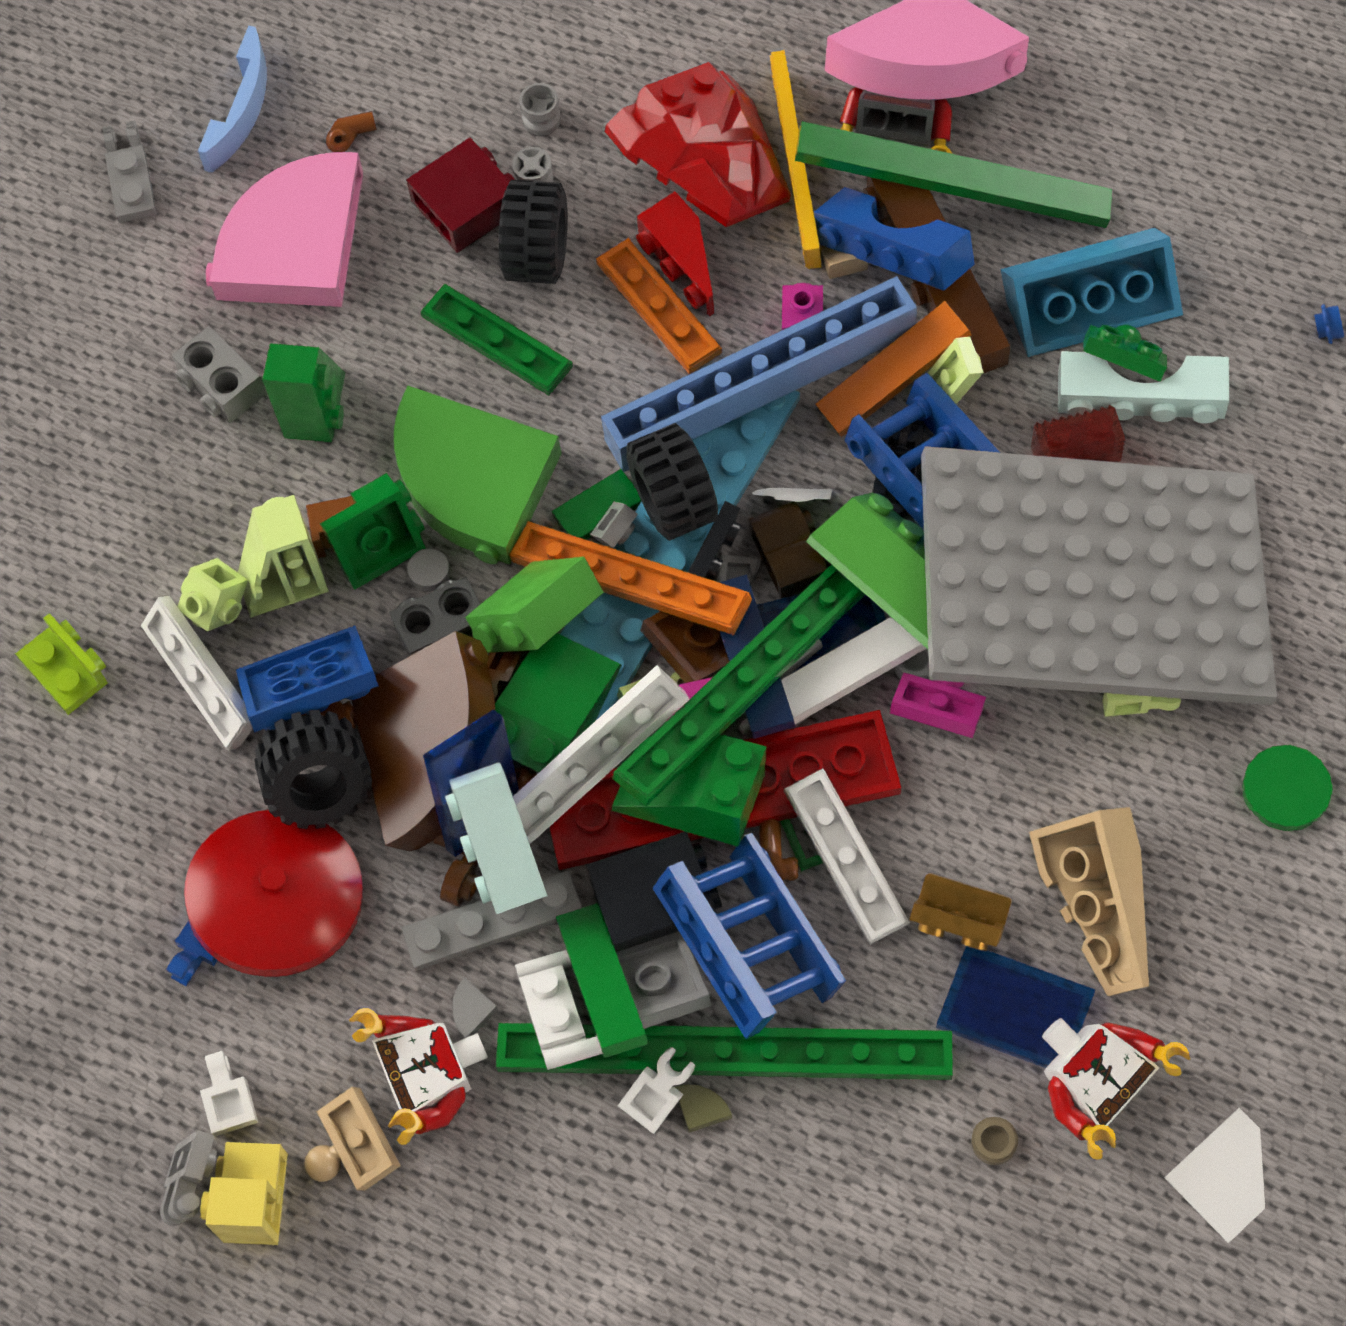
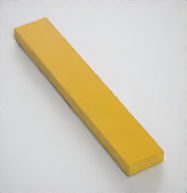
M785 50L771 52L770 55L771 73L805 267L808 269L821 268L820 246L805 163L795 161L799 128Z

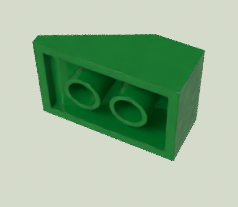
M556 633L538 650L529 651L495 703V728L491 749L540 772L596 721L622 664Z
M720 735L648 806L645 807L620 786L612 805V811L739 847L765 776L767 747L730 736ZM649 736L645 741H643V742L634 750V752H635L644 742H646L651 736Z

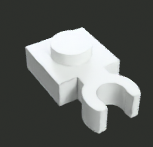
M673 1047L666 1050L657 1062L658 1074L647 1066L618 1104V1107L653 1134L684 1095L674 1085L684 1083L695 1069V1064L690 1062L683 1071H674L670 1066V1059L676 1052Z

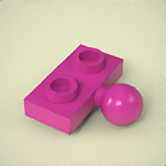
M903 672L891 702L890 714L973 738L984 709L986 697L960 689L964 682L932 681Z

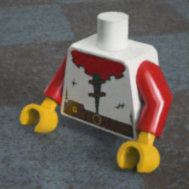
M369 1008L359 1009L349 1021L361 1022L366 1029H358L352 1037L359 1043L366 1041L372 1034L377 1037V1039L372 1040V1043L399 1108L389 1122L388 1127L392 1128L395 1125H400L406 1129L397 1138L398 1143L406 1145L411 1141L415 1133L424 1134L448 1126L464 1104L466 1092L471 1090L463 1068L488 1058L478 1033L452 1043L444 1023H435L431 1019L403 1015H377Z
M1060 1018L1042 1035V1038L1058 1053V1056L1044 1071L1049 1080L1047 1089L1054 1117L1079 1140H1087L1088 1153L1095 1160L1103 1158V1151L1095 1144L1096 1141L1104 1140L1112 1148H1116L1115 1133L1108 1125L1159 1069L1154 1062L1162 1061L1163 1067L1169 1075L1179 1076L1182 1074L1181 1068L1169 1063V1059L1174 1055H1180L1190 1060L1187 1048L1181 1043L1171 1042L1165 1046L1162 1040L1139 1029L1110 1022L1101 1025H1087L1077 1034Z

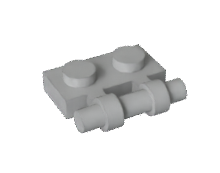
M196 1130L176 1144L163 1189H166L160 1209L161 1219L170 1226L180 1225L198 1213L200 1200L195 1194V1190L203 1177H209L214 1167L217 1151L212 1150L211 1147L215 1135Z

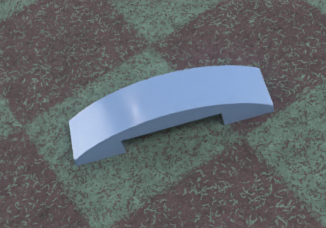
M248 25L236 55L243 79L226 122L210 119L198 149L204 170L207 172H214L238 150L252 130L263 104L267 82V67L261 42L254 26Z

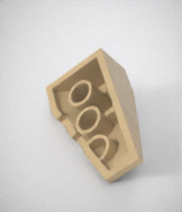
M1130 807L1098 810L1030 831L1029 834L1039 874L1047 888L1057 884L1068 906H1065L1060 912L1066 923L1075 920L1083 930L1086 939L1083 942L1082 952L1106 995L1112 996L1148 987L1142 858Z

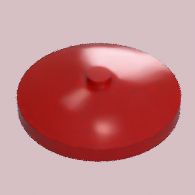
M261 810L239 816L219 827L209 835L196 851L190 862L185 879L184 897L186 912L192 931L200 944L222 964L242 973L262 977H280L301 973L330 958L352 934L358 922L363 901L361 870L357 858L346 840L326 823L325 828L316 829L315 825H309L307 829H301L297 827L296 822L290 826L282 823L280 816L274 817L269 810Z

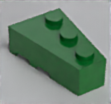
M273 343L269 345L262 381L284 438L332 442L334 430L342 428L344 409L340 405V399L346 372L319 347Z

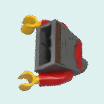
M857 87L849 91L839 122L842 124L841 130L853 132V129H856V133L930 144L932 140L934 141V146L931 149L951 153V150L946 146V142H949L951 138L952 107L947 99L898 98L869 92Z

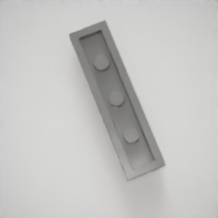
M568 870L542 879L547 893L546 897L496 914L492 901L483 904L482 900L401 927L415 971L557 923L556 916L581 909L582 906L570 871Z

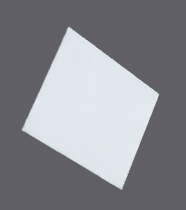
M1240 1108L1164 1177L1227 1243L1232 1241L1265 1209L1261 1129Z

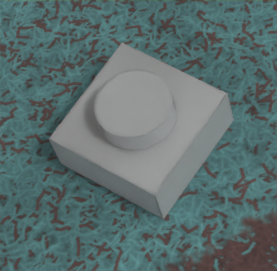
M614 501L590 536L602 545L614 548L617 543L621 545L633 532L635 525L632 522L638 514L626 504Z

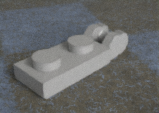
M135 120L126 122V133L131 147L117 150V136L112 126L102 127L107 153H105L115 214L119 223L157 215L146 152L143 144L141 145Z

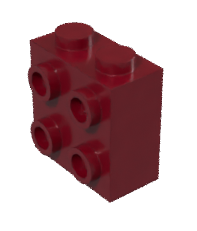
M469 137L407 178L406 182L411 202L456 253H459L499 226L503 195L509 182L515 180V178L509 172L503 174L497 167V162L492 153L486 147L480 148Z

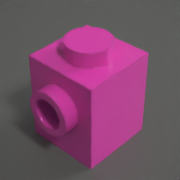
M809 283L782 285V330L823 311V285H811Z

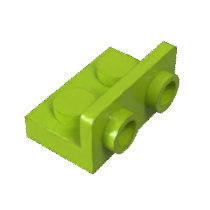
M49 613L43 618L48 628L16 652L15 655L69 715L108 684L101 672L106 668V665L91 647L85 652L77 644L81 637L66 619L59 624Z

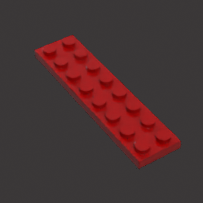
M880 710L780 731L756 739H744V741L767 747L765 776L745 829L759 826L762 822L771 819L783 821L798 817L784 793V789L822 768L845 807L901 794V784ZM617 768L611 770L550 826L559 870L590 864L684 831L612 811V805L620 788V785L612 779ZM687 832L690 841L706 838Z

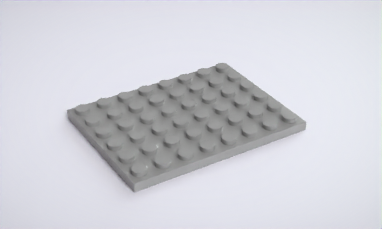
M924 447L921 454L929 680L1272 705L1276 700L1277 692L1254 474Z

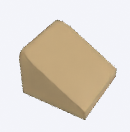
M819 245L829 279L868 270V262L857 259L851 254Z

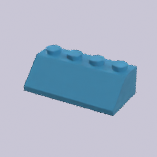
M1156 228L1000 269L1006 302L1028 357L1082 343L1090 325L1098 328L1101 325H1108L1114 328L1120 325H1131L1137 328L1183 315L1171 239Z

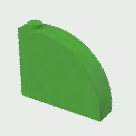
M407 386L395 418L394 451L403 484L407 488L412 498L411 502L420 516L441 536L460 547L474 552V555L479 560L488 564H497L498 561L510 564L512 560L509 554L527 522H530L562 454L559 437L411 386Z

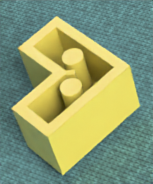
M225 1143L224 1156H219L217 1159L215 1177H211L209 1191L203 1192L200 1206L201 1219L206 1220L205 1224L223 1243L278 1245L288 1156L281 1144Z

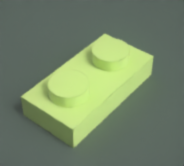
M960 337L955 338L927 373L957 404L984 372L980 356L976 353L971 338Z

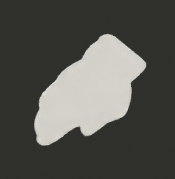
M768 488L756 490L752 494L772 496L776 500L803 502L814 499H830L832 489Z

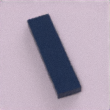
M747 574L719 582L750 592L752 601L735 634L732 635L719 631L729 662L764 629ZM781 678L775 681L745 711L753 739L795 727V721Z

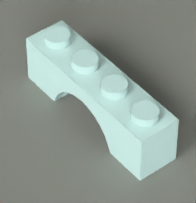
M1061 351L1058 369V413H1067L1068 416L1075 419L1088 418L1092 414L1109 415L1115 420H1128L1133 416H1151L1153 420L1158 422H1168L1176 417L1193 418L1198 423H1212L1217 419L1225 418L1229 404V357L1186 356L1179 370L1169 378L1161 382L1139 383L1128 380L1116 373L1104 359L1086 352Z

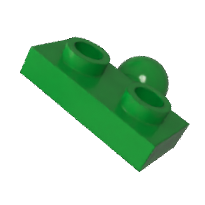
M1093 325L1089 326L1083 341L1084 352L1161 382L1167 369V355L1162 353V348L1152 342L1142 340L1140 332L1131 325H1120L1116 328L1108 325H1101L1100 328Z

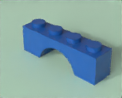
M844 187L814 211L820 245L851 254L857 259L943 291L975 265L969 230L941 220H935L926 225L913 228H894L883 225L879 222L875 197Z

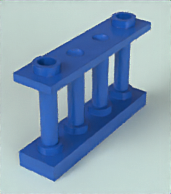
M928 373L914 381L906 401L908 405L906 408L873 428L858 414L852 418L844 439L852 455L863 461L923 530L922 484L910 470L921 464V454L924 447L999 452ZM916 420L924 421V424L935 436L898 458L885 444V439Z
M753 833L745 835L739 847L737 846L731 853L729 858L732 862L694 877L690 874L683 861L668 866L653 887L654 892L745 1039L760 1033L777 1013L773 1007L774 1005L811 988L821 1003H824L831 999L846 982L839 964L828 953L770 862L767 851L760 846ZM742 877L755 898L719 914L714 912L703 893ZM765 914L778 936L746 950H738L726 930ZM789 951L802 973L767 989L761 988L750 967Z

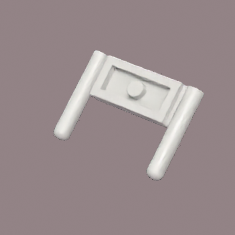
M566 950L515 965L547 1070L603 1054L597 1036L589 1039L585 1037V1032L564 972L565 968L572 967Z

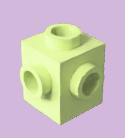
M218 558L191 567L188 576L182 583V594L177 607L194 625L207 632L225 624H230L241 612V600L248 579Z

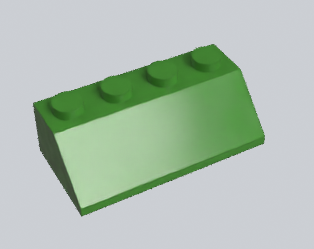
M872 492L852 497L816 529L806 542L928 649L924 532L917 524L904 520L893 510L892 503L880 494Z

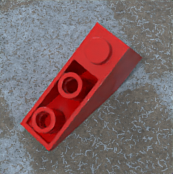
M674 191L637 215L638 234L636 239L646 254L654 253L660 259V267L671 282H674L684 274L690 278L693 283L683 289L687 301L694 309H698L706 304L707 314L710 317L714 314V301L700 220L678 193Z

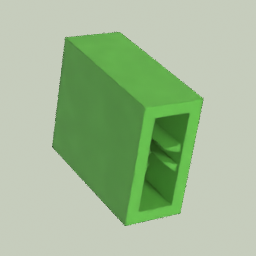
M584 556L534 561L528 564L465 618L472 629L473 638L481 640L487 653L538 650L604 592Z

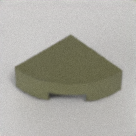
M680 1085L675 1087L684 1094L679 1100V1104L689 1133L733 1118L726 1102L714 1091L699 1085Z

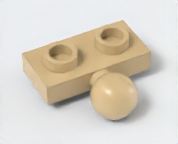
M349 1088L316 1111L333 1145H319L307 1153L304 1166L307 1174L313 1180L319 1182L331 1180L337 1175L341 1162H343L356 1190L365 1191L401 1166L361 1088Z

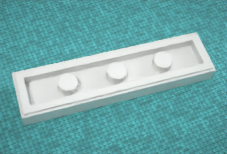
M170 596L158 597L141 627L228 751L235 750L243 744L253 729L243 699Z
M890 617L781 680L795 724L927 648Z
M822 768L785 788L784 793L869 944L872 945L909 925L908 918L824 769Z

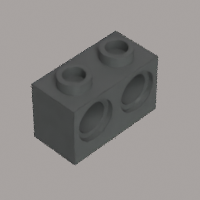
M464 577L457 581H446L440 584L435 591L420 598H409L401 602L396 609L389 613L408 656H411L454 631L473 637L472 629L465 617L477 608L480 602L467 577ZM456 607L468 608L461 615L454 616L449 614ZM425 624L429 626L422 633L416 634L411 632L417 625Z

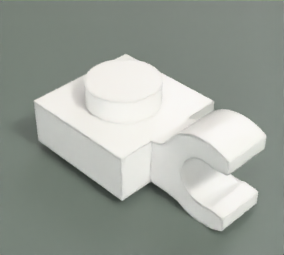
M223 1051L205 1056L213 1086L200 1090L211 1134L216 1137L258 1123L245 1077L233 1080L228 1058L224 1056Z

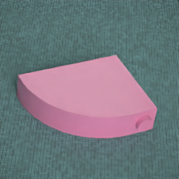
M903 0L828 36L825 71L845 83L881 95L927 100L955 98L987 90L1023 72L1027 63L1029 37L967 0Z
M325 153L290 162L261 178L240 197L229 212L220 230L213 263L209 262L206 267V284L212 287L216 300L342 307L363 178V169L358 153Z

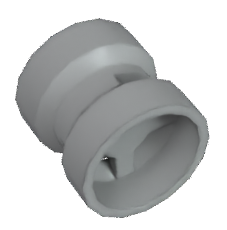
M534 83L527 86L519 97L525 129L531 134L538 136L553 133L561 122L559 100L555 89L544 83Z

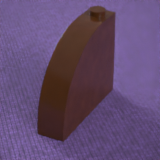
M454 631L376 674L375 677L379 686L370 689V692L365 696L352 700L359 734L371 769V786L385 846L410 852L422 848L441 835L454 822L445 798L446 795L453 793L449 780L484 768L488 763L495 728V701L487 665L488 653L481 640Z

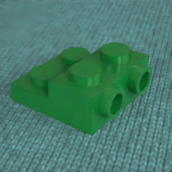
M387 473L350 493L355 504L320 523L347 581L354 590L408 560L416 552L426 549L420 532L425 530L424 525L413 508L409 510L407 506L412 501L407 488L400 479L393 482Z

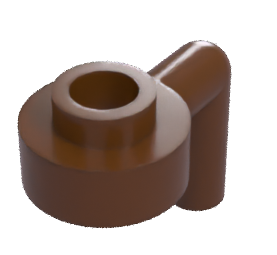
M445 830L433 840V843L463 854L461 860L456 859L449 867L441 887L440 899L459 907L464 900L471 901L476 893L477 886L474 878L478 877L475 876L478 862L475 860L468 863L459 838L462 835Z

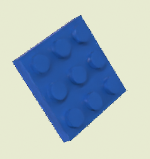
M355 625L236 669L246 711L254 732L262 729L275 730L274 723L280 719L285 721L292 719L291 714L300 712L301 715H309L310 710H319L321 713L329 707V704L345 698L349 700L361 698L368 694L370 689L379 686Z

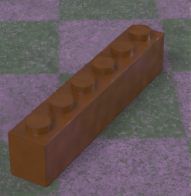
M867 177V187L863 189V193L875 197L877 211L881 218L879 222L881 224L894 228H913L926 225L935 220L946 222L930 190ZM971 269L966 271L944 291L912 279L913 283L910 284L911 292L918 306L925 305L928 313H930L946 301L972 334L970 338L976 353L980 356L984 373L1008 365L1010 344Z

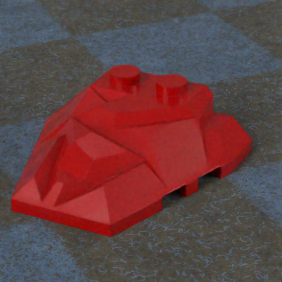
M710 62L645 85L639 91L636 103L622 108L605 126L604 132L628 160L635 165L640 160H643L658 171L656 176L658 181L668 185L671 180L688 192L687 201L725 227L773 209L790 200L791 193L755 103L732 76L724 71H718Z

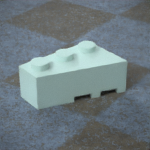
M500 762L450 779L449 783L453 793L446 795L445 798L453 821L462 819L467 835L459 838L468 863L477 860L482 876L474 878L482 903L492 901L496 914L546 897L547 893Z

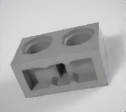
M210 326L206 327L172 354L178 369L174 373L176 379L188 392L196 389L202 395L200 402L214 418L221 414L231 423L267 394L261 376ZM210 363V364H209L208 366H206V367L198 368V367L201 366L202 364ZM236 388L230 393H224L227 389Z

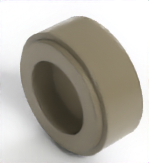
M989 1117L983 1119L975 1126L972 1133L971 1146L975 1155L984 1163L1000 1165L1006 1163L1014 1156L1018 1146V1135L1013 1125L1007 1120L1000 1117Z

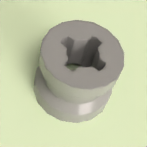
M527 147L516 153L512 162L515 180L553 182L552 163L549 154L539 147ZM536 172L538 174L536 176H527L529 173Z

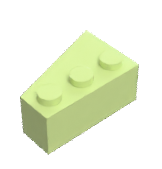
M294 495L285 498H271L263 505L252 509L238 573L248 579L243 596L250 618L329 592L317 553Z

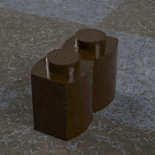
M793 501L748 519L750 534L781 601L801 594L831 565L806 542L816 528L809 511L801 512L796 502Z

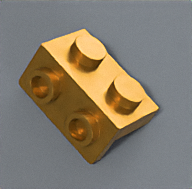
M928 873L925 876L919 899L914 902L909 920L919 923L918 930L926 934L944 937L946 931L962 936L961 943L966 946L987 951L988 945L997 947L1001 941L1012 899L1008 896Z

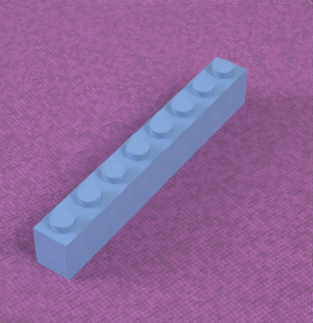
M898 277L891 278L601 416L605 442L624 473L629 470L626 455L627 443L673 423H677L693 440L889 346L916 324L917 306Z

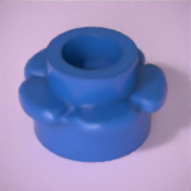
M1322 304V313L1314 314L1319 339L1327 337L1328 343L1333 344L1332 340L1344 337L1338 305L1325 307V304Z

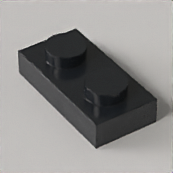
M727 501L724 502L717 521H714L688 573L715 580L724 562L717 558L723 545L732 547L742 527V524L736 522L740 511L739 507Z

